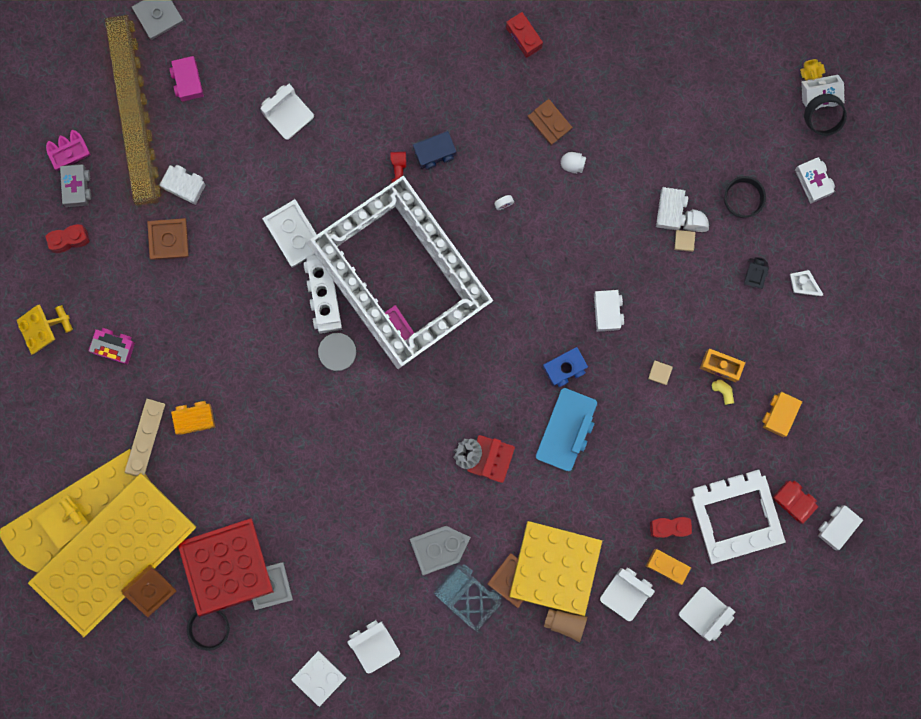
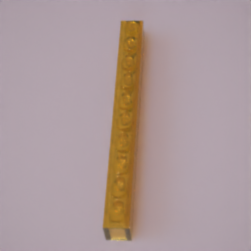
M128 15L105 18L133 201L136 206L158 203V197H161V189L159 185L156 186L155 178H158L157 167H153L152 161L156 158L154 148H150V141H153L151 130L147 129V123H150L148 111L145 112L144 110L147 100L145 93L141 91L144 81L142 75H139L138 68H141V62L135 53V50H138V43L136 38L133 39L132 32H135L134 21H130Z

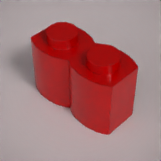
M79 224L69 226L64 231H52L45 236L48 248L54 253L65 252L71 247H82L90 242L86 228Z
M787 481L772 498L797 522L804 524L818 508L815 504L817 500L810 494L805 495L801 491L802 486L796 481Z
M679 517L672 520L666 518L652 520L650 522L651 536L656 538H664L671 535L675 537L688 536L692 534L691 519Z

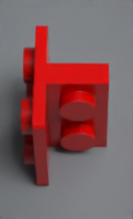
M479 435L477 442L481 446L482 456L479 463L475 467L467 469V471L503 483L515 447L503 443L501 440Z

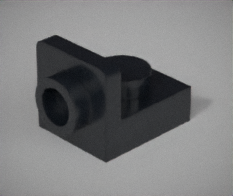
M760 257L749 258V266L744 279L745 285L763 289L769 270L768 262Z

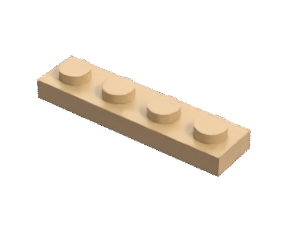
M146 399L125 469L126 474L138 476L141 472L145 474L165 407L164 403Z

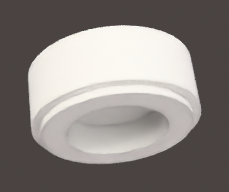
M507 195L496 200L494 204L497 210H501L512 205L514 200L512 196Z

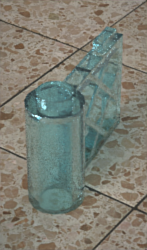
M459 564L433 594L477 632L502 604L499 601L501 597L494 590L489 592L471 575L473 571L465 564L461 566ZM473 583L479 587V596H469L468 589ZM482 598H491L495 602L494 606L491 609H483ZM466 599V610L458 611L453 606L458 600ZM469 599H480V610H469ZM480 612L481 620L474 626L470 622L469 613ZM461 613H467V618Z

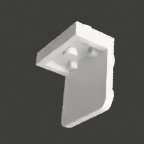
M290 84L281 86L276 91V95L273 98H267L260 108L262 114L286 140H289L314 118V114L295 94L294 88Z
M628 567L626 570L620 568L600 597V601L627 621H632L647 598L651 597L655 591L651 589L652 584L645 579L642 581L635 577L637 574Z
M701 587L679 612V616L706 641H715L722 633L720 629L732 622L734 619L732 615L735 611L723 604L708 589Z
M376 620L366 626L368 630L362 633L358 630L350 635L351 640L348 641L350 648L354 650L366 673L374 672L400 655V651L383 622L378 623Z

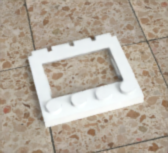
M760 470L746 473L748 481L744 480L743 474L728 478V487L725 480L710 483V492H708L706 485L693 488L694 496L691 499L711 564L785 543L766 476H761ZM759 490L761 505L770 527L715 543L712 526L704 505Z

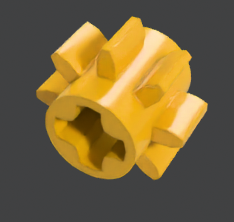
M816 59L806 61L803 66L804 68L800 69L802 78H805V80L822 78V74L825 73L824 64H821Z

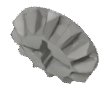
M464 439V441L458 443V448L454 449L456 454L453 458L461 468L471 469L479 463L482 449L476 440ZM466 449L472 451L467 454V457L463 456L466 453Z

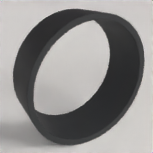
M821 94L808 103L804 112V119L806 125L815 133L822 136H830L842 129L847 119V113L839 97L833 94ZM834 102L843 108L842 118L835 127L826 131H818L813 128L811 118L818 106L823 103Z
M737 177L728 184L725 190V205L729 212L737 217L747 218L754 216L765 205V189L753 177ZM737 183H749L760 194L759 207L750 215L735 213L727 203V193Z
M220 610L216 612L225 619L227 633L225 638L214 646L202 645L193 636L192 625L198 616L197 611L189 618L187 635L190 642L198 649L206 651L215 650L227 640L230 631L229 622Z

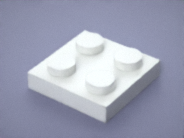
M318 651L291 680L320 707L346 677Z

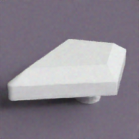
M809 270L790 274L794 293L815 296L823 295Z

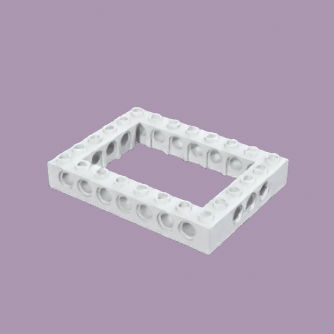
M404 176L314 236L308 242V246L397 369L493 301ZM394 207L400 212L462 299L405 341L400 335L401 332L397 331L389 320V315H386L378 305V300L374 299L366 288V283H363L355 273L356 269L347 262L343 256V251L340 252L337 248Z

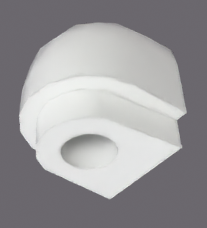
M568 152L562 157L561 166L568 172L582 173L586 157H583L580 153Z
M698 210L686 211L683 229L706 232L709 230L708 218Z

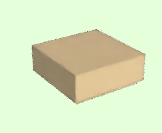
M676 230L674 250L693 252L695 232Z
M654 361L648 379L667 385L673 367Z

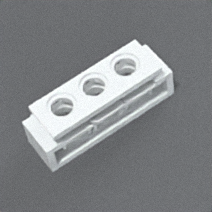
M316 255L306 256L307 262H304L305 273H309L310 279L307 281L308 292H312L313 299H310L311 310H315L316 318H313L314 329H318L319 333L342 330L334 280ZM319 270L324 272L321 278L314 277L315 272ZM325 289L327 294L324 297H319L317 295L319 290ZM323 308L330 309L328 315L323 316L320 314Z

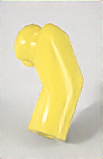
M723 380L714 381L712 389L723 394L725 405L733 404L734 398L731 386Z

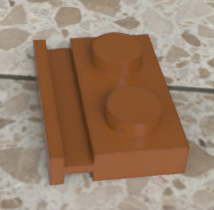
M549 99L527 116L550 145H553L573 128Z

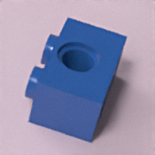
M577 347L542 366L553 387L556 385L561 387L569 383L568 379L572 376L578 378L586 373L584 370L588 368ZM569 364L571 372L563 373L561 365Z

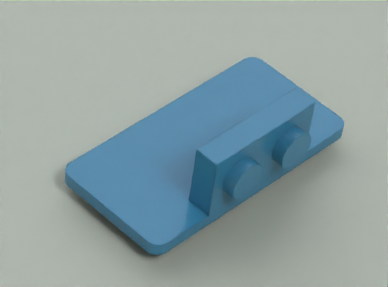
M563 388L540 443L536 459L565 471H571L579 452H584L587 441L584 440L586 434L591 433L594 423L591 421L597 401Z

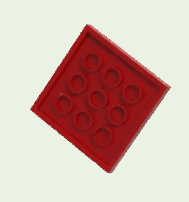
M252 518L184 540L178 545L199 617L274 592Z

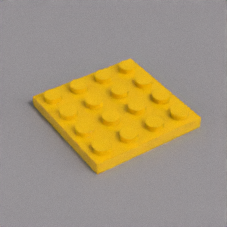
M527 521L509 597L585 616L602 540Z

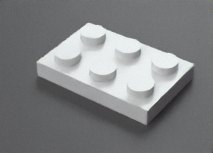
M295 199L262 218L292 268L307 260L306 256L315 255L308 246V242L317 234Z

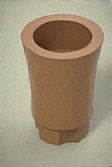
M549 609L544 627L550 628L551 631L563 634L580 643L588 617L560 610L556 612L553 609Z

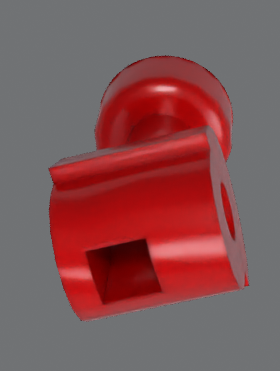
M391 152V164L394 167L395 178L391 181L392 183L403 176V168H406V152Z

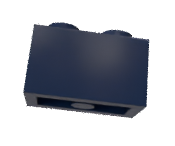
M448 131L413 144V150L421 169H432L437 166L436 163L441 161L444 163L454 160V156L457 153Z

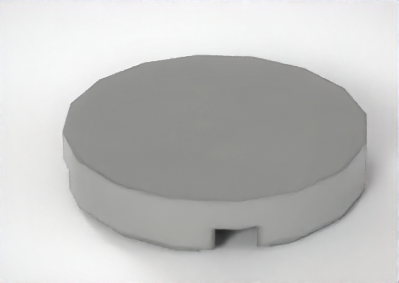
M332 333L321 341L318 355L321 363L327 369L343 371L354 363L356 347L353 340L347 335Z

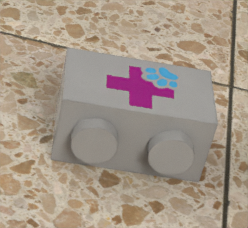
M84 165L60 166L62 204L65 207L88 206V200H91V190L87 187V181H90L89 170H86Z

